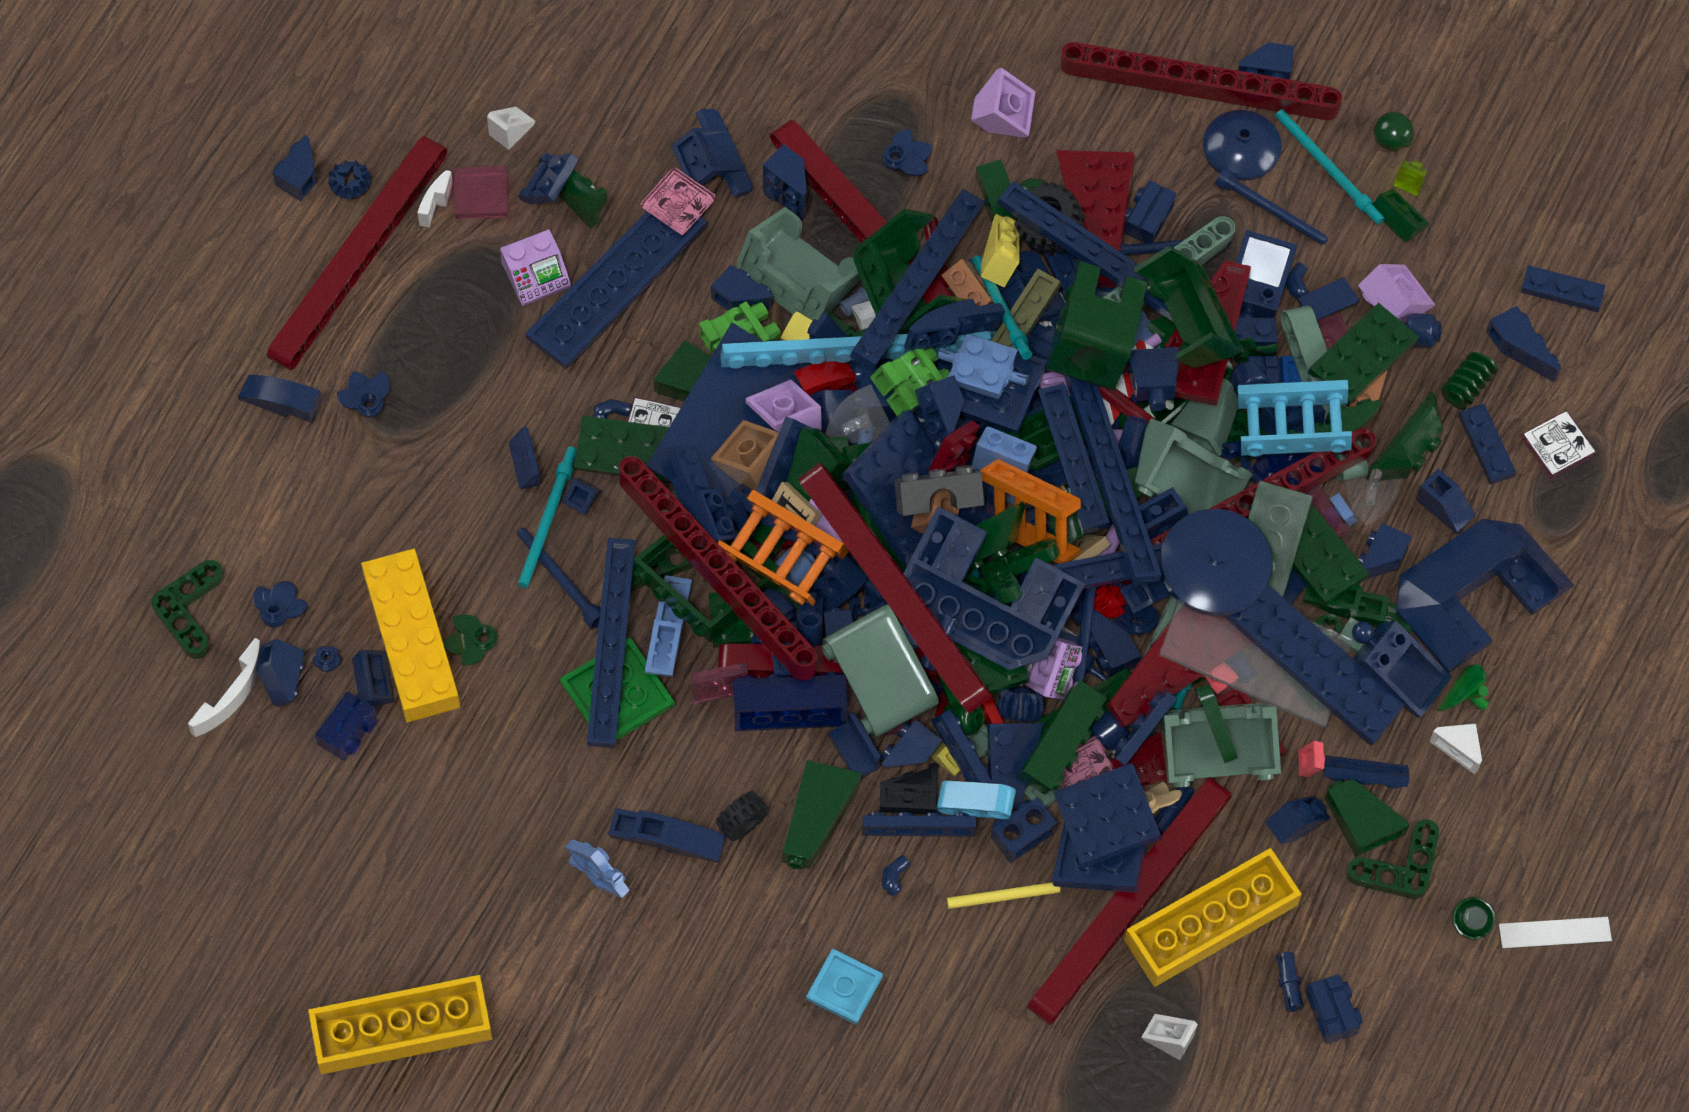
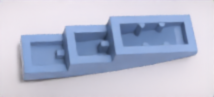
M665 575L664 580L689 602L692 579ZM659 601L645 673L673 677L685 620L677 618L672 612L671 607L664 601Z

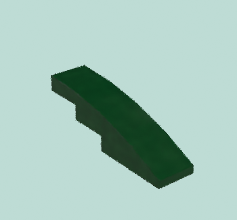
M1356 585L1331 603L1323 606L1309 587L1306 586L1303 598L1305 603L1348 620L1351 617L1358 622H1368L1374 628H1377L1381 623L1396 620L1411 634V627L1396 613L1397 604L1389 602L1390 597L1363 592V586Z

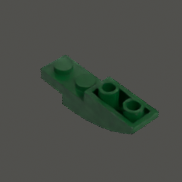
M1364 399L1357 402L1356 406L1349 408L1340 406L1342 432H1354L1365 428L1378 413L1382 405L1380 399L1375 401ZM1330 413L1326 417V425H1323V423L1314 424L1315 433L1331 432ZM1297 430L1287 431V434H1303V433H1304V431L1297 432ZM1307 452V455L1309 456L1315 452Z

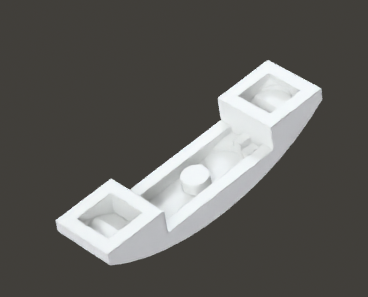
M254 638L240 656L239 663L243 671L216 706L213 708L204 702L190 720L188 726L193 736L197 737L205 734L223 723L239 708L249 695L258 677L256 667L261 649L260 640Z

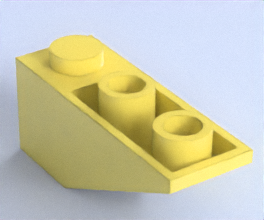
M996 214L981 262V277L1005 287L1019 264L1020 234L1015 228V220Z

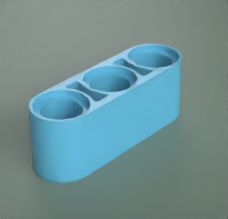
M943 781L936 810L951 816L956 813H967L969 816H976L978 818L1010 819L1016 790L1003 784Z

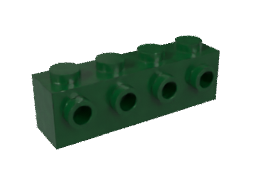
M1080 679L1075 682L1067 692L1017 777L1044 795L1052 789L1056 791L1065 778L1061 775L1065 767L1070 768L1078 757V753L1075 752L1080 743L1084 745L1090 737L1092 731L1089 727L1093 721L1098 722L1104 714L1106 708L1103 707V704L1107 697Z

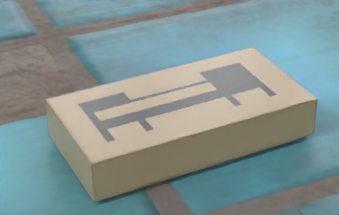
M788 482L780 484L772 499L775 503L814 526L822 515Z

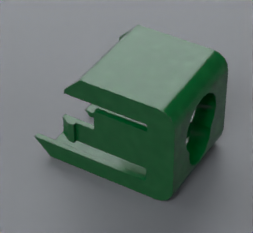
M1079 260L1074 282L1068 287L1064 296L1066 303L1065 307L1061 308L1057 320L1046 370L1114 391L1133 348L1147 282L1126 276L1120 303L1095 295L1101 267Z

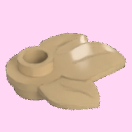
M1161 782L1147 791L1143 790L1152 814L1159 808L1174 804L1182 795L1181 790L1169 791L1165 782Z

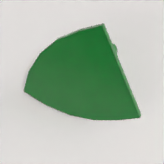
M1480 665L1464 667L1438 708V711L1452 708L1466 698L1481 711L1486 709L1489 702L1483 697L1488 695V688L1484 685L1481 686L1486 681L1484 668Z

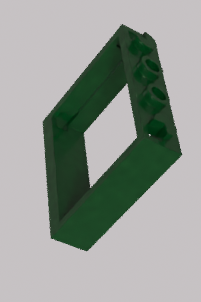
M662 535L633 559V576L640 584H645L650 588L657 600L660 602L664 601L671 607L672 612L677 618L684 619L697 636H703L708 642H711L740 617L728 606L714 619L709 621L651 569L676 549L665 535ZM747 540L740 553L753 560L759 549ZM722 541L729 546L733 543V541ZM768 557L762 565L774 573L779 568ZM747 567L761 579L755 585L762 592L769 588L774 590L778 587L777 584ZM747 604V606L752 607L755 606V604Z

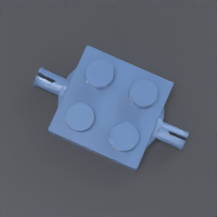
M966 334L962 346L956 353L943 348L938 353V359L953 364L948 377L955 375L959 387L992 398L1000 399L1003 389L1009 382L1026 386L1028 381V375L1013 371V366L1018 356V349L977 336Z
M573 839L565 846L571 855L569 864L583 871L596 888L621 898L629 891V888L623 882L625 880L624 875L617 868L611 867L608 863L610 858L602 848H594L587 842L581 843Z

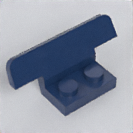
M700 109L695 114L702 128L691 129L671 145L687 182L698 189L715 175L719 177L724 176L733 197L749 194L753 185L720 113L715 109Z
M1034 251L1020 252L1019 265L1023 272L1014 274L1005 287H998L1009 310L1012 309L1037 269L1049 274L1039 254ZM1059 290L1037 323L1042 320H1050L1054 328L1056 327L1061 308L1065 307V301Z

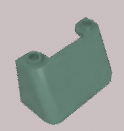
M784 207L748 232L737 260V269L745 270L752 280L758 284L766 285L773 294V300L790 313L794 314L797 311L812 321L814 319L818 320L823 312L826 314L830 313L856 286L861 278L853 257L845 258L838 266L800 238L802 222L796 214Z
M1151 418L1144 434L1135 483L1139 485L1137 489L1139 492L1151 498L1153 494L1157 496L1173 487L1187 506L1189 515L1196 511L1209 509L1243 491L1252 473L1242 467L1233 466L1228 460L1218 457L1188 439L1185 433L1179 429Z
M889 605L876 609L822 640L824 645L821 646L824 656L828 661L832 659L835 663L839 664L863 710V719L860 720V723L868 735L871 734L873 739L932 710L938 705L939 701L936 692Z
M1270 703L1219 706L1238 759L1228 763H1224L1202 707L1168 710L1159 721L1167 782L1173 783V787L1190 786V781L1195 780V778L1243 774L1257 775V780L1274 779L1273 774H1281L1276 706Z

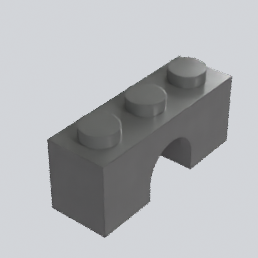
M970 465L958 466L956 471L947 473L945 469H934L929 471V475L919 476L917 472L904 473L902 478L894 479L897 512L903 516L929 513L930 498L939 489L948 490L951 506L957 509L984 505L981 472L972 469Z

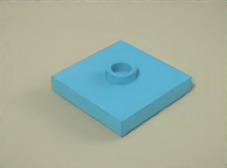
M832 948L810 988L806 1000L857 1025L880 984L883 973Z

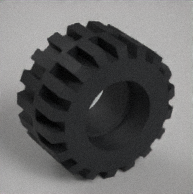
M1043 182L1039 183L1038 188H1035L1034 185L1029 188L1032 194L1053 208L1062 210V214L1085 228L1082 222L1085 221L1083 209L1070 190L1068 191L1065 186L1060 185L1058 187L1055 182H1050L1049 186H1047ZM1013 215V218L1016 220L1014 222L1015 228L1029 248L1035 249L1037 253L1042 255L1045 251L1048 255H1054V251H1058L1059 254L1065 252L1062 247Z

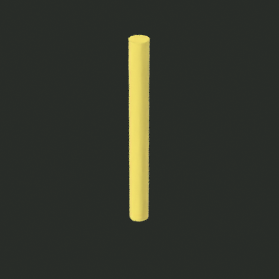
M1050 882L947 898V907L952 909L1060 893V887H1054L1053 883Z

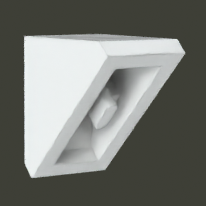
M518 107L492 111L487 116L489 135L508 150L536 122Z
M1476 724L1437 727L1433 731L1429 742L1475 775L1482 762Z
M1154 1014L1141 1038L1181 1060L1194 1037L1198 1024L1192 1020Z

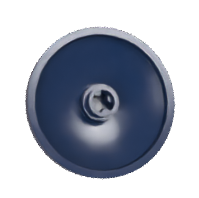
M1223 509L1200 510L1179 520L1167 534L1160 555L1162 578L1172 596L1188 609L1208 616L1232 615L1250 607L1264 592L1272 570L1270 547L1259 528L1242 515Z

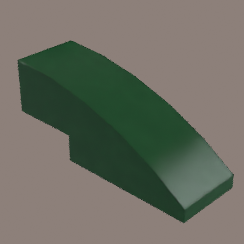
M1002 160L977 166L975 178L983 194L984 205L991 222L993 223L996 214L1015 220L1010 212L997 204L1000 196L1010 186ZM1019 235V243H1020V242H1023L1024 240H1023L1022 237Z

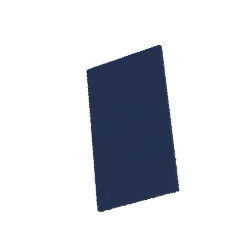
M731 323L646 466L652 472L671 482L677 475L668 451L674 446L695 445L711 489H720L722 496L729 497L733 489L738 487L739 484L712 462V456L743 420L774 430L746 404L745 398L788 380H792L801 388L794 371L804 366L796 363L790 366L775 364L766 367H758L757 365L743 366L741 368L721 367L722 344L763 342L736 324Z

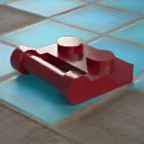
M971 420L945 437L929 471L945 469L947 473L956 466L966 464L970 459L968 451L974 447L978 440L976 434L980 426Z

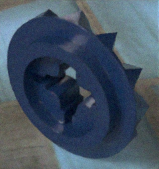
M344 160L339 165L335 164L334 169L329 172L328 182L330 189L335 195L344 199H353L363 195L368 190L371 177L365 165L359 164L357 160L354 162ZM353 172L355 180H350L346 186L344 177H348Z
M1125 605L1123 607L1125 613L1115 619V624L1127 631L1130 636L1135 634L1140 638L1141 634L1150 635L1152 629H1156L1159 615L1157 610L1151 605L1135 614H1132L1129 607ZM1132 619H1133V620H1136V621H1141V620H1142V623H1138V622H1133V623H1132Z

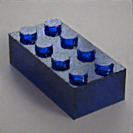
M828 672L823 674V676H813L811 679L804 681L798 680L795 677H783L782 675H770L767 678L742 676L739 679H733L735 731L839 727L845 724L847 719L846 676L835 672Z

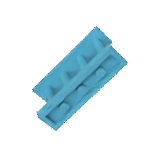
M1348 380L1238 385V409H1247L1249 436H1241V455L1256 457L1262 454L1322 451L1339 453L1351 450L1352 431L1342 432L1340 404H1348ZM1313 405H1329L1331 432L1315 433ZM1286 406H1302L1303 434H1287ZM1258 408H1275L1276 435L1260 436Z

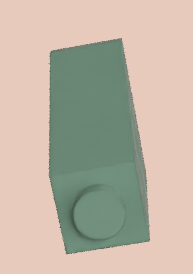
M1223 379L1217 406L1190 400L1171 423L1173 427L1184 432L1188 439L1217 456L1223 453L1238 408V396L1234 392L1232 384L1228 380Z

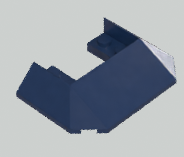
M937 506L903 574L938 621H940L942 614L958 621L950 637L953 641L1008 670L1047 659L1086 583L1067 571H1062L1039 558H1035L1020 587L1022 595L1014 600L1012 605L998 602L995 596L964 581L988 532L968 522L967 519Z
M1482 519L1399 576L1396 613L1406 624L1408 623L1413 633L1448 673L1485 649L1492 642L1490 636L1459 602L1462 598L1497 575L1531 615H1534L1574 586L1521 524Z

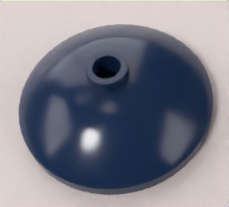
M1233 110L1219 115L1209 124L1203 138V151L1208 163L1219 174L1226 167L1235 173L1234 176L1238 178L1237 180H1254L1269 173L1277 164L1281 153V138L1276 127L1264 116L1248 110ZM1241 134H1244V135H1247L1248 137H1247V138H1243V137H1241L1240 135H1241Z

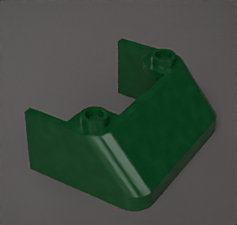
M903 209L855 249L854 263L875 315H877L909 268V262L917 256L920 243L916 233L934 219L932 214ZM940 294L928 304H925L922 297L898 334H908L910 327L927 313L944 305L967 299Z
M1168 246L1133 268L1135 273L1147 279V289L1151 296L1154 298L1158 297L1165 302L1184 342L1180 345L1181 351L1175 354L1177 360L1183 362L1186 366L1197 368L1234 357L1242 352L1239 339L1212 283L1198 261Z

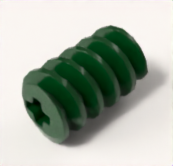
M1469 353L1466 360L1461 362L1459 368L1443 384L1441 392L1444 399L1455 408L1465 410L1466 404H1472L1474 402L1473 397L1479 396V389H1484L1486 382L1492 380V374L1498 372L1497 365L1482 353Z

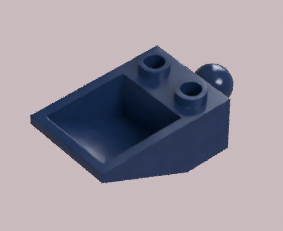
M1246 230L1236 263L1251 266V271L1239 318H1275L1296 251V244Z
M1396 620L1381 623L1375 630L1371 624L1364 621L1354 625L1352 636L1356 642L1363 644V646L1353 659L1405 704L1403 708L1417 718L1422 717L1452 677Z

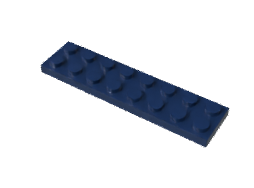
M647 211L525 333L526 339L563 368L567 369L707 227V221L698 216L687 230L681 234Z
M1268 584L1259 599L1250 607L1232 615L1222 616L1370 746L1377 741L1405 706L1401 700L1359 666L1353 658Z

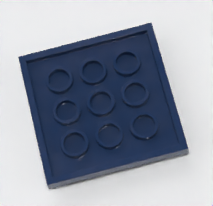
M909 409L902 411L842 473L865 510L867 509L871 515V519L881 534L885 536V540L891 549L895 551V555L901 563L905 562L906 555H910V558L913 556L923 534L911 528L914 515L903 516L897 512L894 479H900L902 474L917 472L919 476L929 475V468L937 454L933 444Z

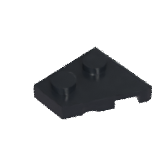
M937 763L928 764L927 769L914 773L912 770L902 774L899 778H891L881 782L879 812L936 813Z

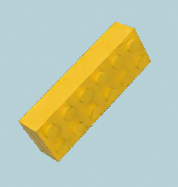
M415 548L361 563L406 723L460 708L457 689Z
M1270 848L1126 930L1124 941L1153 986L1156 987L1298 906L1302 894Z
M480 975L308 1009L317 1062L321 1074L492 1040Z

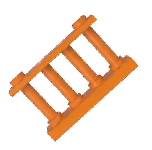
M996 459L979 470L982 481L994 487V516L1005 510V492L1014 496V505L1023 501L1024 504L1026 502L1035 507V526L1026 522L1025 508L1015 542L1026 547L1044 539H1054L1060 554L1052 561L1058 564L1069 562L1081 554L1080 548L1067 542V517L1081 508L1080 498L1000 459ZM1046 512L1056 517V536L1046 532Z
M752 490L747 497L753 506L751 509L753 511L731 546L721 540L718 542L719 546L735 563L739 561L790 592L789 597L797 603L803 605L804 602H807L813 606L816 601L807 592L830 558L833 559L835 555L843 560L849 550L841 541L757 491ZM769 515L775 519V526L752 560L740 553L762 517L765 518ZM789 529H792L798 533L796 535L798 539L776 573L762 566L784 531L788 532ZM814 542L821 546L819 548L821 552L797 587L785 580L807 544L811 545Z

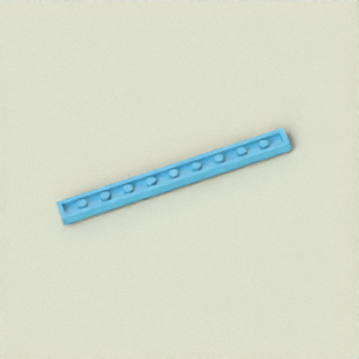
M990 331L969 333L970 335L991 341ZM908 334L896 335L881 359L891 358L896 360L904 354L913 351H906L904 348ZM957 335L955 344L932 348L937 356L941 348L956 353L962 346L966 335ZM861 337L722 344L721 367L741 368L743 366L756 365L758 367H766L775 364L790 366L796 363L820 364L830 361L844 363L854 360L849 356Z

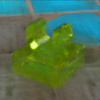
M1413 160L1412 163L1403 161L1393 185L1417 196L1428 171L1422 169L1423 163Z

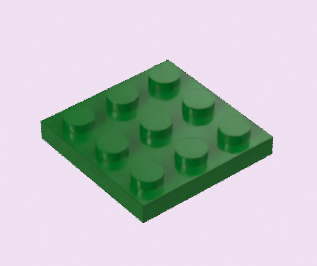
M631 637L626 639L616 741L675 706L674 700L657 675L645 673L647 661ZM595 658L559 679L560 684L588 726Z

